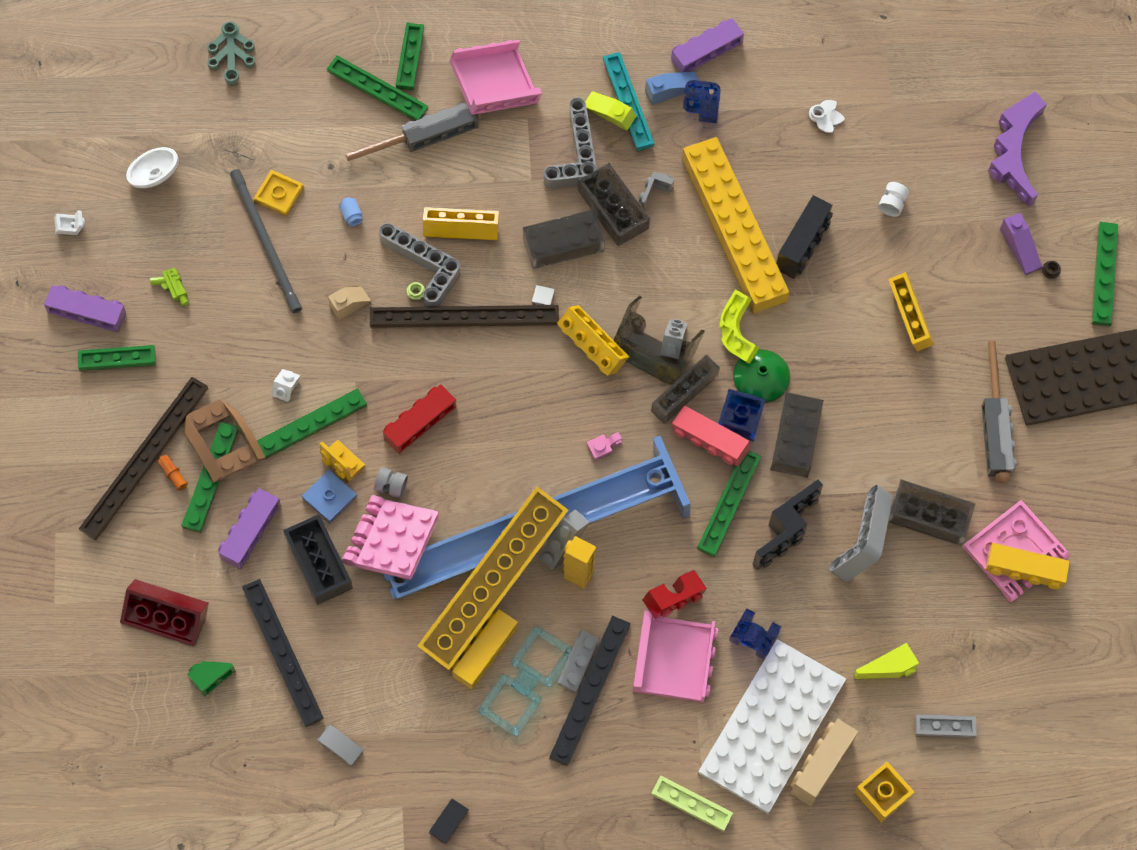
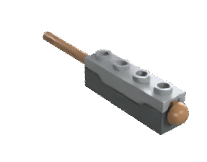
M462 102L455 107L442 109L433 115H425L422 119L409 121L402 125V134L348 153L345 156L347 161H351L406 141L410 152L478 128V119L482 116V113L471 115L467 103Z
M989 341L993 398H985L981 405L988 477L995 476L999 482H1006L1009 480L1012 472L1016 470V458H1013L1015 442L1011 440L1013 423H1010L1009 419L1012 409L1011 405H1008V398L1000 397L996 342Z

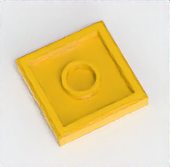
M271 170L253 200L255 203L287 217L302 192L304 184Z

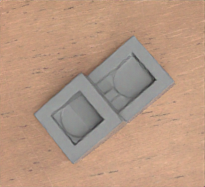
M329 725L317 740L349 766L354 763L364 750L332 725Z

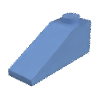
M695 71L660 74L646 79L645 92L651 105L702 88Z

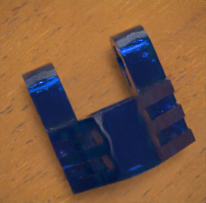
M688 81L685 85L684 110L690 113H699V122L717 124L721 93L720 86L714 82ZM691 87H695V92H691ZM710 89H713V94H709ZM690 101H693V106L689 105Z
M746 608L729 641L736 645H739L741 642L743 645L756 650V656L765 659L782 626L773 622L767 632L763 627L752 622L756 613Z

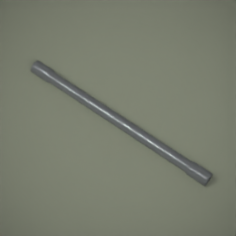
M235 169L230 172V176L240 193L286 296V301L292 313L300 312L302 306L287 278L247 189L240 169Z

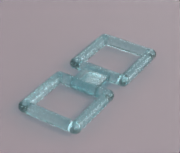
M535 626L511 661L513 666L521 670L515 680L506 674H502L479 707L478 712L514 736L519 735L542 700L541 696L533 692V689L538 682L547 687L552 686L563 670L572 647L539 626ZM537 636L564 651V654L548 677L521 661ZM505 684L532 700L515 726L488 710Z

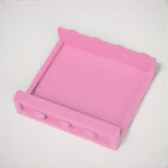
M508 40L503 43H491L485 46H474L466 49L459 48L453 51L449 62L471 115L538 103L542 91L540 87L534 88L517 49L520 40Z
M644 611L633 692L704 703L705 696L709 697L710 685H707V678L712 677L713 666H709L710 659H714L716 648L712 647V642L717 640L718 628H714L715 621H712L710 625L663 617L654 619L650 611Z

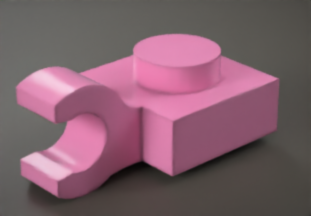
M619 432L611 435L608 439H606L605 435H601L588 441L587 446L596 461L612 454L611 448L621 444L622 438Z

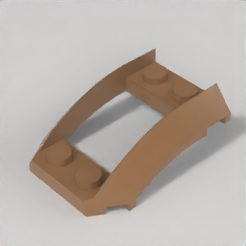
M217 400L186 416L184 435L197 452L205 469L211 476L213 484L266 459L243 417L237 409L224 401ZM230 417L247 445L215 460L199 431Z

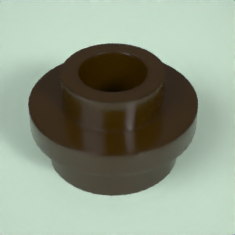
M1048 261L1043 265L1042 273L1049 279H1055L1060 275L1061 267L1056 261Z

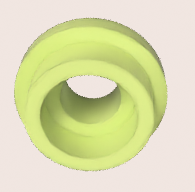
M413 282L407 287V295L410 299L417 301L424 297L425 287L421 283ZM418 290L419 293L414 294L413 291Z

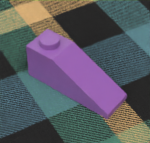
M1021 213L1005 218L1000 230L1024 274L1027 275L1042 269L1031 232Z

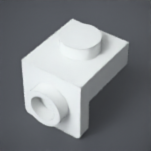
M77 211L75 215L56 214L54 216L55 233L78 235L85 224L82 212Z
M282 369L274 380L272 396L289 402L292 391L299 382L300 375Z

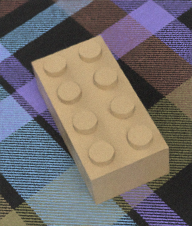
M837 719L835 723L830 722L822 736L824 740L821 738L818 740L812 752L813 756L809 754L801 768L803 772L798 771L790 785L793 787L791 794L811 807L854 742L858 731L840 719Z

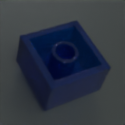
M728 389L718 424L754 442L766 399Z

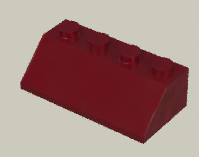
M134 579L126 588L120 623L194 647L206 620L209 602Z

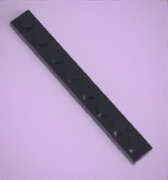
M258 579L242 586L305 727L323 720L324 717L261 580Z
M612 615L549 759L565 766L569 765L631 623Z

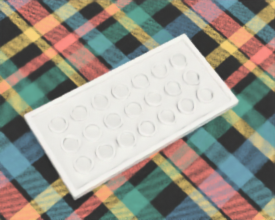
M777 639L705 759L698 774L769 814L846 678Z

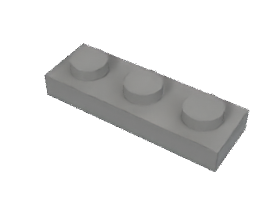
M584 630L579 631L557 684L572 693L577 692L598 643V638Z
M916 714L915 736L976 738V716Z

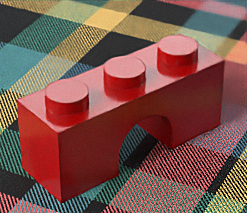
M695 570L678 577L672 585L676 593L669 591L665 584L647 592L642 601L654 619L661 616L665 618L673 610H682L688 603H696L703 598L702 595L707 588Z

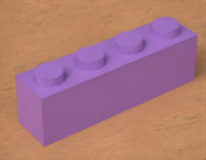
M733 18L727 21L724 20L718 26L705 30L703 34L692 37L683 45L679 44L674 47L671 60L680 72H690L742 44L744 33Z
M52 285L44 303L47 313L114 332H119L126 315L124 305L118 301H107L101 296L95 295L93 297L79 290L75 292L62 285Z
M258 488L256 493L253 492L251 494L247 508L242 509L238 517L239 521L236 525H232L228 533L229 537L226 542L223 541L218 549L221 560L240 570L281 505L278 497Z

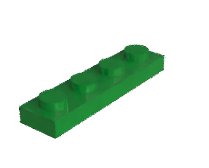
M406 22L396 79L397 89L414 90L424 24Z
M155 345L78 350L79 371L156 365Z

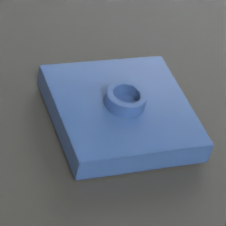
M330 470L302 495V499L329 523L357 497V494Z

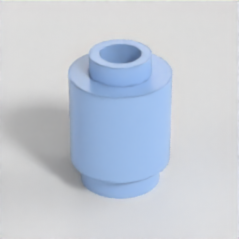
M351 197L343 199L339 208L345 222L349 226L360 224L363 221V214L356 199Z

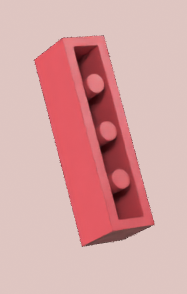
M685 405L672 422L673 431L678 437L690 440L696 447H703L709 454L721 457L729 465L733 464L739 467L750 451L749 440Z

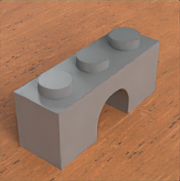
M576 509L561 520L538 558L550 569L554 570L564 562V548L569 540L572 541L575 536L578 538L582 536L590 522Z

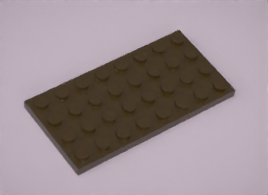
M1137 329L1007 354L1005 356L1026 426L1137 404Z

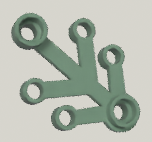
M228 21L221 28L222 34L207 45L210 54H217L208 60V67L211 70H217L219 62L228 56V70L225 71L224 77L226 83L235 85L239 81V73L235 69V55L244 61L247 68L255 66V58L237 47L234 39L244 45L246 52L254 51L255 45L252 40H248L239 33V27L236 23ZM227 40V45L218 53V46Z

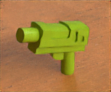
M176 268L162 271L163 277L150 278L151 285H161L164 290L169 289L174 301L180 300L182 306L189 304L188 294L183 288L182 280Z

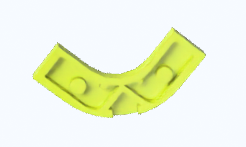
M735 289L720 318L721 340L732 354L750 364L759 347L742 336L740 321L752 299Z

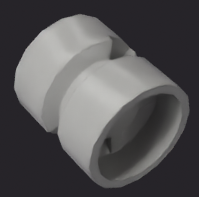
M381 467L375 481L374 491L383 494L389 492L390 496L401 499L407 485L408 475L400 472L393 474V470Z

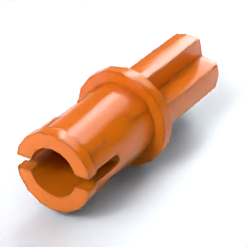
M168 455L161 456L158 463L166 472V477L170 478L178 491L183 490L187 487L188 483L179 472V467L173 464Z

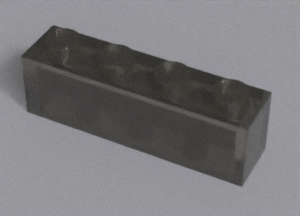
M706 354L652 402L651 412L665 424L684 405L688 404L718 377L720 367Z

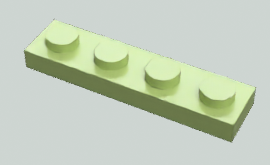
M660 776L651 793L652 796L722 832L725 831L733 815V812L663 776Z

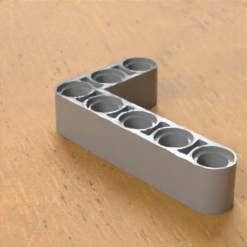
M580 97L573 98L569 106V117L577 163L553 165L545 168L544 185L549 189L590 185L596 180L597 166L586 103ZM549 176H554V177H556V178L550 179V178H548V177H549Z
M390 223L381 225L379 228L381 244L436 273L423 293L425 307L440 306L460 276L459 261ZM386 233L392 234L391 236H384ZM407 242L406 245H401L400 243ZM422 250L423 253L418 254L416 251ZM433 259L440 260L438 262H432ZM453 267L455 270L449 271L448 268ZM440 282H445V283H446V284L443 285V286L438 285V283H440ZM436 297L435 300H429L428 298Z
M878 484L874 485L867 493L857 544L838 556L830 565L829 570L844 582L851 580L875 564L882 555L893 496Z

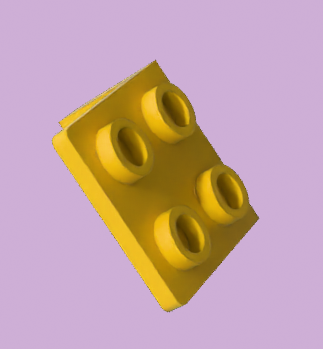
M339 440L335 441L330 447L324 442L319 444L322 462L327 467L331 466L335 469V474L341 480L345 479L350 482L365 468V464Z

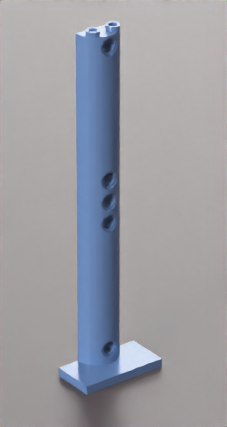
M661 436L653 438L655 458L552 497L568 509L565 516L576 509L590 522L589 524L670 492L674 497L682 518L690 516V501ZM656 477L660 479V482L653 483L650 480ZM517 512L427 546L411 580L405 579L403 583L399 584L396 583L399 577L383 574L386 582H391L392 588H389L393 600L474 570ZM556 528L553 530V532L550 534V536L547 538V540H549V539L551 538V536H552V534L554 533V531L556 530Z

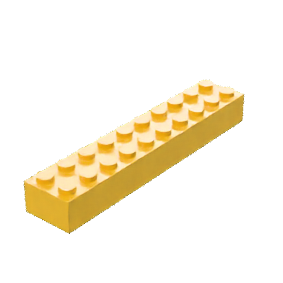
M714 137L683 148L682 161L744 295L752 299L749 304L752 313L754 314L787 302L790 293L718 138Z
M536 487L417 647L447 670H450L568 512V509L539 487Z

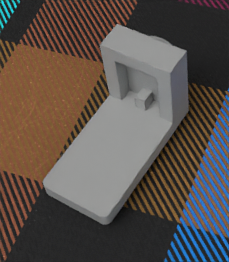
M653 172L652 177H648L645 187L647 189L645 193L642 192L638 202L641 203L640 210H645L653 187L671 193L674 186V178L668 174Z
M679 319L668 321L660 355L679 359L687 323Z

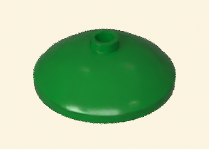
M758 349L750 364L741 358L737 361L733 372V380L739 393L746 399L757 403H768L780 398L786 392L790 382V371L784 359L778 354L769 350ZM760 369H765L766 372L762 373Z

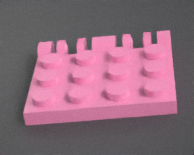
M372 495L366 511L377 515V518L372 515L363 514L362 521L358 523L354 532L355 536L351 539L354 545L363 548L360 550L357 547L348 546L342 562L349 566L411 580L440 517L439 512L385 500L380 496Z
M1022 500L963 545V549L995 583L1009 602H1013L1019 595H1022L1023 590L1009 576H996L985 571L988 552L992 543L1064 560L1070 557L1069 552ZM1020 580L1025 587H1032V584L1028 581Z

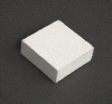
M536 285L532 304L551 305L554 289Z

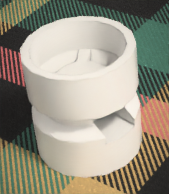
M890 182L885 188L884 196H882L878 208L888 216L897 217L902 212L903 202L907 200L909 190L900 183Z

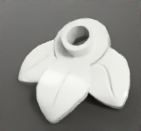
M825 100L820 105H814L810 108L809 118L816 122L821 131L833 133V126L839 125L845 120L844 116L835 110L836 101Z

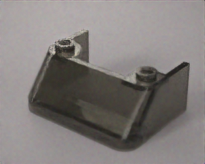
M638 296L628 305L614 341L629 356L626 362L666 384H674L679 380L693 358L705 331L701 329L691 342L682 341L679 359L660 355L662 342L644 333L646 321L641 315L636 313L642 299L641 296Z

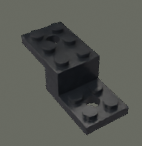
M819 479L772 511L769 526L776 533L777 537L756 551L753 566L757 570L761 567H768L773 562L772 559L777 556L782 557L788 552L789 547L792 545L795 547L803 541L807 524L800 515L804 512L803 509L818 503L823 487Z

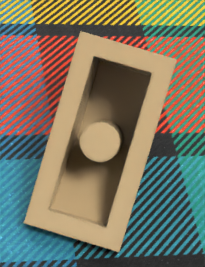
M361 286L344 287L328 296L329 306L338 320L371 303L370 298Z

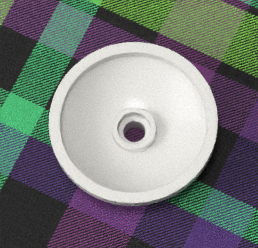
M167 147L156 148L142 154L128 168L126 174L128 182L133 187L142 189L162 184L175 172L179 163L178 155L173 149Z

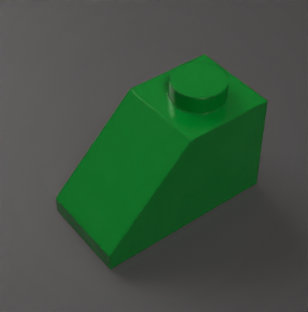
M202 661L200 664L193 665L187 675L189 680L205 697L236 671L232 663Z

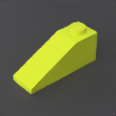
M593 91L585 101L587 110L626 131L637 117L633 109L628 105Z
M905 643L857 669L853 676L855 679L900 678L904 675L908 677L916 672L919 662L908 644Z

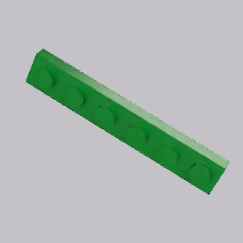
M338 55L327 67L328 73L414 121L422 119L429 109L428 105Z
M1101 221L1098 224L1091 324L1110 327L1112 324L1118 224Z
M357 388L262 437L257 442L267 459L367 407V403Z
M220 422L210 448V452L215 460L231 453L239 432L237 426ZM204 466L181 525L184 529L201 533L220 483L218 481L213 484L212 478Z
M749 451L739 467L735 466L698 544L697 550L715 557L759 464L760 455Z

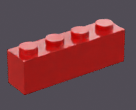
M442 384L437 388H431L427 396L423 399H418L410 410L403 411L399 415V419L385 426L383 431L384 439L400 454L457 407L456 399Z

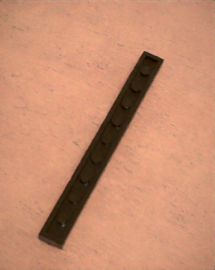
M558 305L370 307V328L558 325L559 321Z
M194 377L189 379L81 524L79 530L95 541L98 539L186 420V416L192 412L208 390L206 384Z

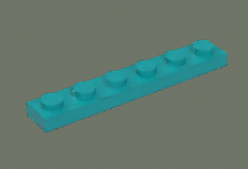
M617 52L603 56V62L617 100L631 107L637 116L629 127L636 151L654 147L652 135L621 53Z

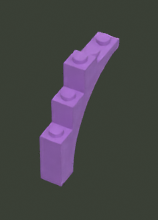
M1033 92L1001 114L999 123L1006 132L998 136L994 143L995 151L1001 156L991 162L988 170L990 176L997 180L999 184L1006 180L1007 185L1014 189L1020 200L1028 206L1035 203L1038 194L1024 172L1021 159V144L1025 131L1035 119L1043 114L1047 105L1036 92Z

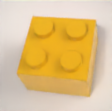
M886 762L857 786L854 793L882 823L913 796L914 791L895 769Z

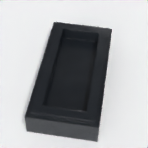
M451 799L430 829L429 834L447 844L469 809Z

